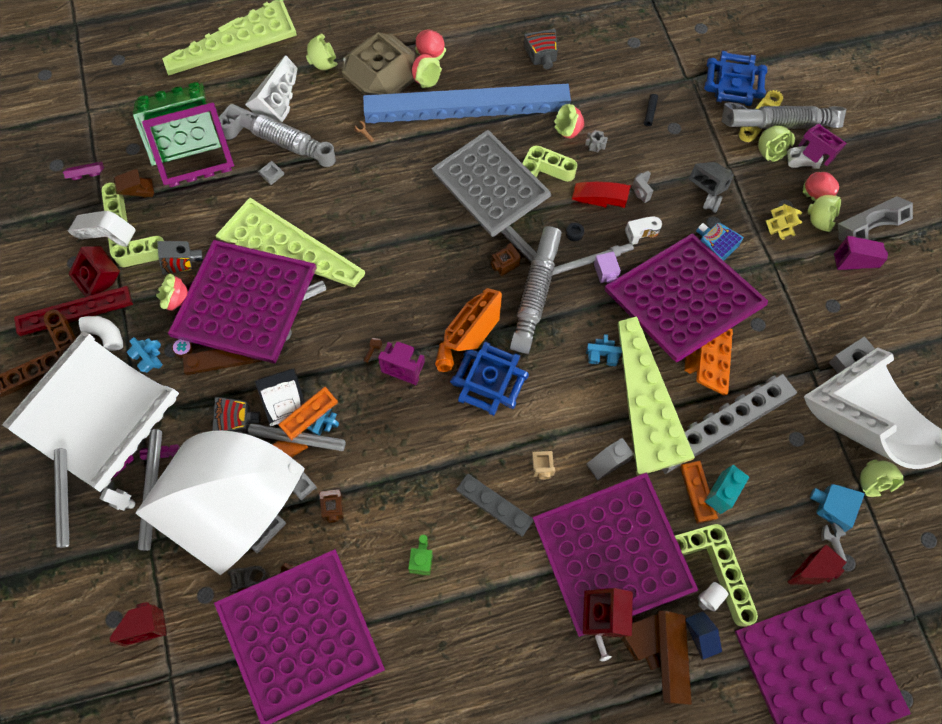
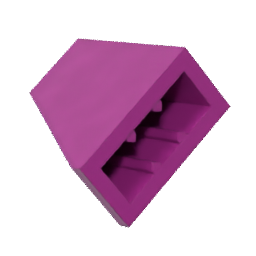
M847 236L835 251L834 258L837 270L880 268L887 260L888 252L885 250L884 243Z

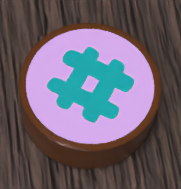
M177 339L172 345V350L177 357L183 358L182 355L192 353L193 346L191 342Z

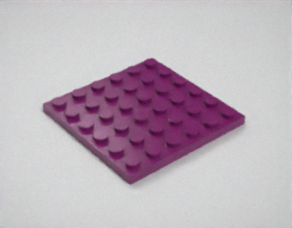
M693 233L605 286V291L631 318L637 316L641 328L676 363L767 306L768 303L764 296Z
M213 240L168 334L173 338L276 364L317 267L315 263Z
M647 473L533 517L579 637L585 635L583 634L584 590L617 588L632 591V616L698 591Z
M336 549L214 603L261 724L274 723L385 670Z
M850 589L735 631L775 724H887L911 714Z

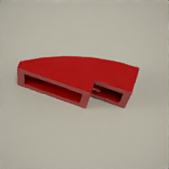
M612 182L576 183L572 200L605 208L607 204L625 208L631 185Z

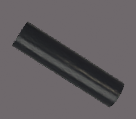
M657 94L650 95L644 120L645 126H652L658 101Z

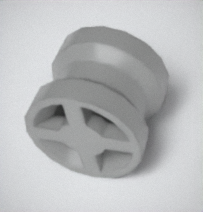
M708 194L703 209H710L716 214L723 197Z

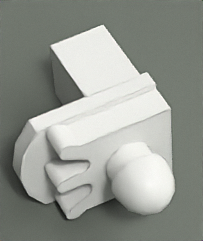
M105 487L99 498L108 502L109 506L117 510L124 511L125 508L132 509L135 507V501L130 499L131 495L120 489L113 491Z

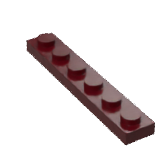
M128 286L15 316L16 332L19 336L47 329L43 318L49 310L60 312L70 323L79 320L80 317L95 316L131 306L133 303L130 289ZM55 316L52 319V324H56L59 321V316Z

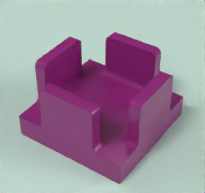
M818 123L805 133L798 146H804L809 141L810 143L803 151V154L815 163L823 155L828 154L829 158L824 163V165L828 166L847 143Z
M388 342L384 352L381 351L378 357L381 372L417 385L419 374L425 363L424 355L420 354L416 363L415 360L411 359L414 347L396 342L393 348L392 343Z

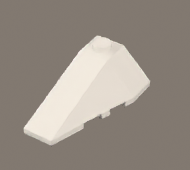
M285 55L255 90L245 105L257 115L263 114L283 122L290 111L289 101L292 99L293 94L291 91L292 86L295 84L298 69L295 64Z

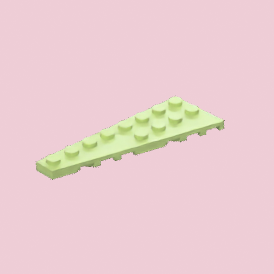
M274 0L271 3L266 2L260 9L249 11L247 16L238 17L219 27V31L211 35L209 33L206 34L205 38L199 42L193 41L186 49H179L162 58L168 75L297 36L283 0Z
M249 198L215 235L219 241L315 263L317 268L314 274L351 287H355L365 275L363 269L252 198Z
M637 316L619 321L618 331L622 349L624 380L626 381V396L629 420L631 421V436L634 445L637 476L693 460L695 458Z

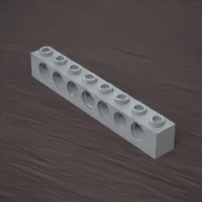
M784 374L779 377L772 376L766 381L764 386L761 387L760 384L755 386L747 396L742 394L734 400L735 403L731 405L726 403L720 407L718 413L714 414L711 412L706 415L701 423L694 422L689 425L685 435L687 440L692 438L696 442V444L689 443L694 457L791 400L797 392ZM767 392H771L774 397L769 396ZM752 401L757 402L759 406L753 405ZM736 410H740L743 416L738 415ZM720 419L725 420L727 422V425H723L720 422ZM704 428L709 429L712 435L706 434ZM681 464L664 468L662 471L664 474H667Z

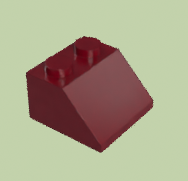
M101 246L80 248L68 275L83 295L88 297L101 293L112 286L120 270Z
M826 544L811 552L787 582L789 584H821L825 581L829 583L833 578L837 579L844 572L842 567L847 562Z
M617 588L584 590L583 634L613 637L632 636L633 592Z
M148 602L137 604L135 609H131L126 613L110 636V642L121 646H128L166 636L164 611Z

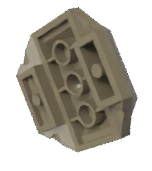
M378 32L344 57L342 74L346 80L364 95L398 94L415 81L412 75L415 53L392 34L386 35Z

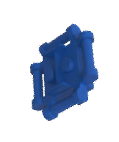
M721 51L719 61L715 58L707 60L708 73L704 89L708 92H715L716 102L728 101L751 106L753 98L762 99L766 96L764 88L767 66H754L756 55L750 54V56ZM726 60L748 63V65L726 62ZM715 69H717V80H716V84L714 83V71H715ZM755 75H758L757 90L753 89Z
M484 342L479 352L472 349L464 351V358L450 383L463 388L458 402L463 404L466 402L495 416L500 403L508 408H515L517 396L529 373L516 367L520 360V355L510 354L490 346L491 344L488 342ZM471 359H475L466 380L462 379ZM512 375H515L517 379L509 398L503 396ZM472 391L494 401L491 405L469 396L468 393Z

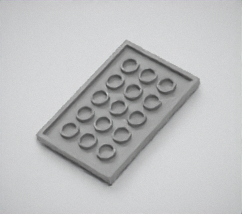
M489 130L431 168L435 176L492 237L551 197V192Z

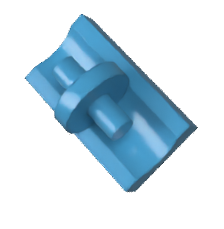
M604 334L603 339H595V344L588 343L586 354H588L590 364H599L600 356H607L606 365L616 366L622 354L621 347L614 346L615 341L608 340V334Z
M133 337L129 341L132 346L127 351L128 355L135 360L140 356L142 357V360L137 364L140 371L147 373L151 369H159L163 365L157 358L160 354L158 349L161 346L158 340L151 341L148 338L145 341H137Z
M330 409L306 430L314 435H321L325 424L324 431L330 432L332 427L338 428L339 422L335 420L337 414L332 412L330 417H328Z

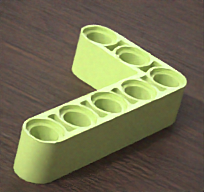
M541 146L531 147L522 163L535 177L541 171L567 182L575 178L577 162L572 158Z
M106 183L102 187L104 211L113 212L127 222L123 195L116 194L114 183ZM153 236L130 241L124 247L108 238L110 254L120 267L159 260L158 249H156L158 247L157 241H164L160 236Z
M714 524L676 535L675 538L683 556L707 549L719 583L729 594L726 602L735 624L740 627L754 624L758 618L757 611L725 529L721 525ZM711 531L717 533L718 540H715L711 537ZM691 537H696L699 540L698 546L692 543ZM718 551L725 553L726 560L719 558ZM727 570L733 574V580H729L726 577L725 573ZM734 591H738L740 593V601L734 598ZM742 611L749 615L748 622L742 619Z

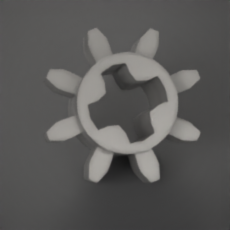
M594 130L592 134L588 133L585 145H589V151L598 153L601 149H605L608 137H604V132Z

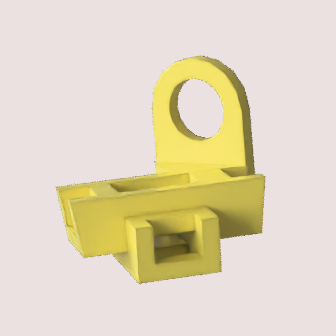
M786 204L771 210L773 218L766 220L770 234L778 232L782 240L789 235L795 236L793 226L802 223L797 215H801L802 212Z

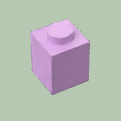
M609 252L596 256L594 266L600 283H611L616 280L621 270L615 253Z

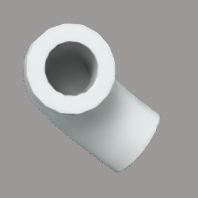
M100 316L79 318L81 333L85 332L90 335L99 336L103 341V347L108 351H116L123 348L120 331L110 320Z

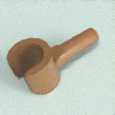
M359 121L362 130L358 129L356 125L354 130L365 135L372 143L374 139L365 129V123Z

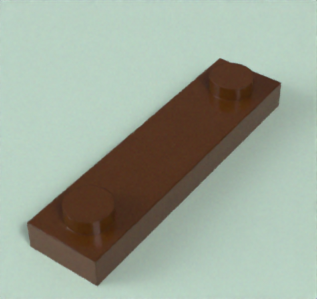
M219 349L182 355L184 373L186 375L262 362V360Z

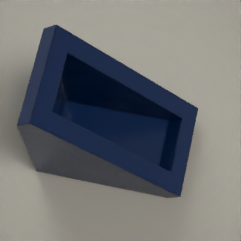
M704 611L686 618L687 628L702 660L722 652L718 628Z

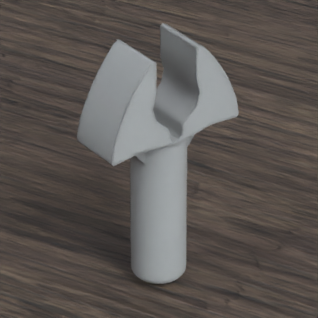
M833 523L831 526L834 535L829 532L828 525H825L821 534L822 541H830L834 551L846 561L847 559L840 543V537L846 535V533L840 526Z

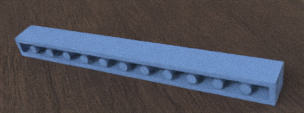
M569 84L363 96L366 123L558 112L563 105L571 103Z

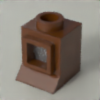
M510 242L505 248L492 255L491 266L494 271H498L502 276L520 266L521 256Z
M340 489L320 491L322 519L324 521L327 520V523H335L339 519H343V499Z

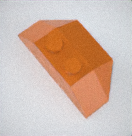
M486 288L483 290V293L467 302L445 330L443 345L456 351L478 349L499 321L502 293Z

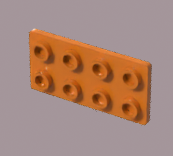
M731 328L686 356L684 371L690 374L697 371L696 381L724 396L728 395L733 334Z

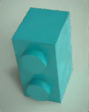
M735 465L728 467L721 472L704 502L720 514L731 509L748 481L749 476Z

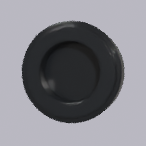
M571 223L567 226L566 236L569 240L579 241L583 238L584 227L581 224Z

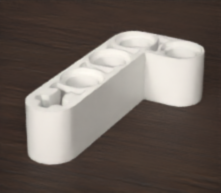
M110 211L77 215L68 230L71 235L79 239L108 237L113 242L124 247L129 244L136 231L133 226Z

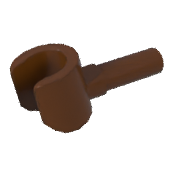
M372 338L370 340V348L364 362L368 363L374 349H381V339Z

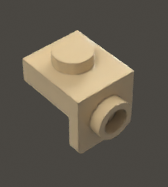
M552 451L532 452L534 477L546 480L554 476L555 467L553 465Z

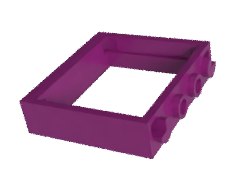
M214 102L142 121L164 185L169 184V187L180 185L179 181L186 180L187 183L196 181L197 176L204 175V178L215 175V171L221 170V173L232 171L231 167L235 166ZM211 111L227 162L168 178L151 127Z

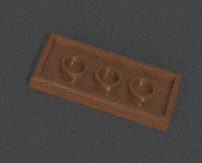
M658 611L663 702L692 705L686 615Z

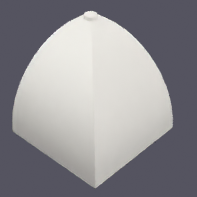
M876 348L804 396L811 412L824 424L903 467L922 469L942 462V429L919 413L904 397L893 381L886 367L887 364L894 360L893 353Z
M233 431L203 432L189 438L182 444L136 511V514L221 575L250 549L271 524L291 495L305 468L282 450L259 438Z

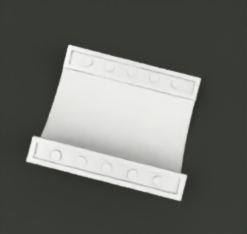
M82 332L2 425L52 460H54L55 449H66L67 470L101 492L102 489L110 484L114 474L123 468L126 459L137 450L138 444L142 439L150 434V429L154 424L162 419L166 409L174 404L179 393L173 388L163 386L141 374L98 344L93 336Z

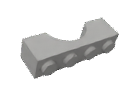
M896 196L838 223L839 240L844 241L847 236L869 240L868 231L874 227L881 225L899 226L913 219V203Z

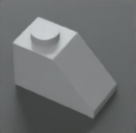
M621 438L606 447L586 465L598 481L629 462L634 453L624 439Z

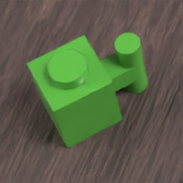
M426 535L419 537L418 549L411 548L410 573L430 576L433 552L432 550H427L428 539Z

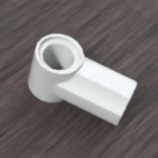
M713 582L708 589L697 597L699 600L698 606L703 610L710 609L716 611L729 594L721 585Z

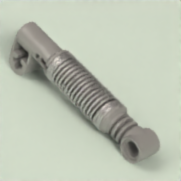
M725 103L722 122L729 127H758L760 129H768L770 126L776 125L787 129H811L818 123L822 126L841 128L844 124L847 109L838 106L820 109L816 106H764L759 109H747L738 103Z
M230 104L219 116L226 139L235 138L244 127L262 139L298 155H307L318 160L321 166L330 167L336 161L334 146L331 143H320L311 139V136L266 115H257L237 105Z
M546 226L543 228L537 255L531 262L530 273H528L529 276L525 283L523 298H521L522 301L517 312L519 319L510 350L529 354L535 326L540 322L547 298L546 295L554 272L555 264L553 261L561 239L562 232L555 227Z

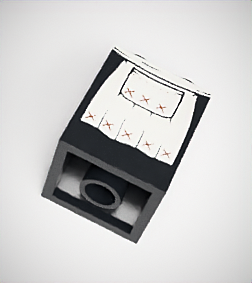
M295 368L255 381L270 426L280 427L279 423L305 403Z

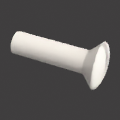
M596 635L595 638L601 653L600 661L609 660L612 656L607 654L602 636Z

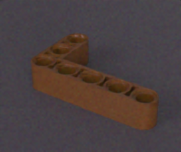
M49 310L43 318L57 349L1 373L0 398L40 381L51 369L49 365L51 359L56 358L58 361L76 340L63 314L56 310ZM55 316H59V321L56 324H52V319ZM63 333H67L66 340L60 341V336ZM37 366L38 372L35 375H31L32 368ZM19 375V381L13 384V377Z

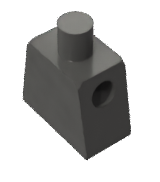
M716 162L697 163L692 170L689 180L712 196H717L729 188L734 174L730 169H726Z

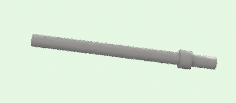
M633 244L610 247V250L556 266L552 275L593 263L597 255L614 252L616 257L621 256V253L633 250Z

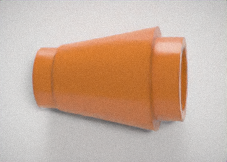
M441 343L435 365L437 370L449 372L454 366L452 351Z

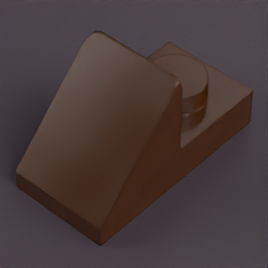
M138 169L114 177L116 194L153 197L154 195L152 179L140 178Z

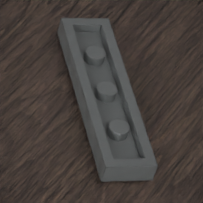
M470 474L466 475L456 489L459 494L521 537L524 536L534 521L532 517Z

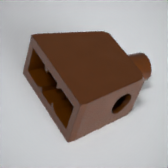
M658 614L633 623L632 636L620 637L633 659L637 662L645 658L650 670L661 667V661L657 654L660 652Z

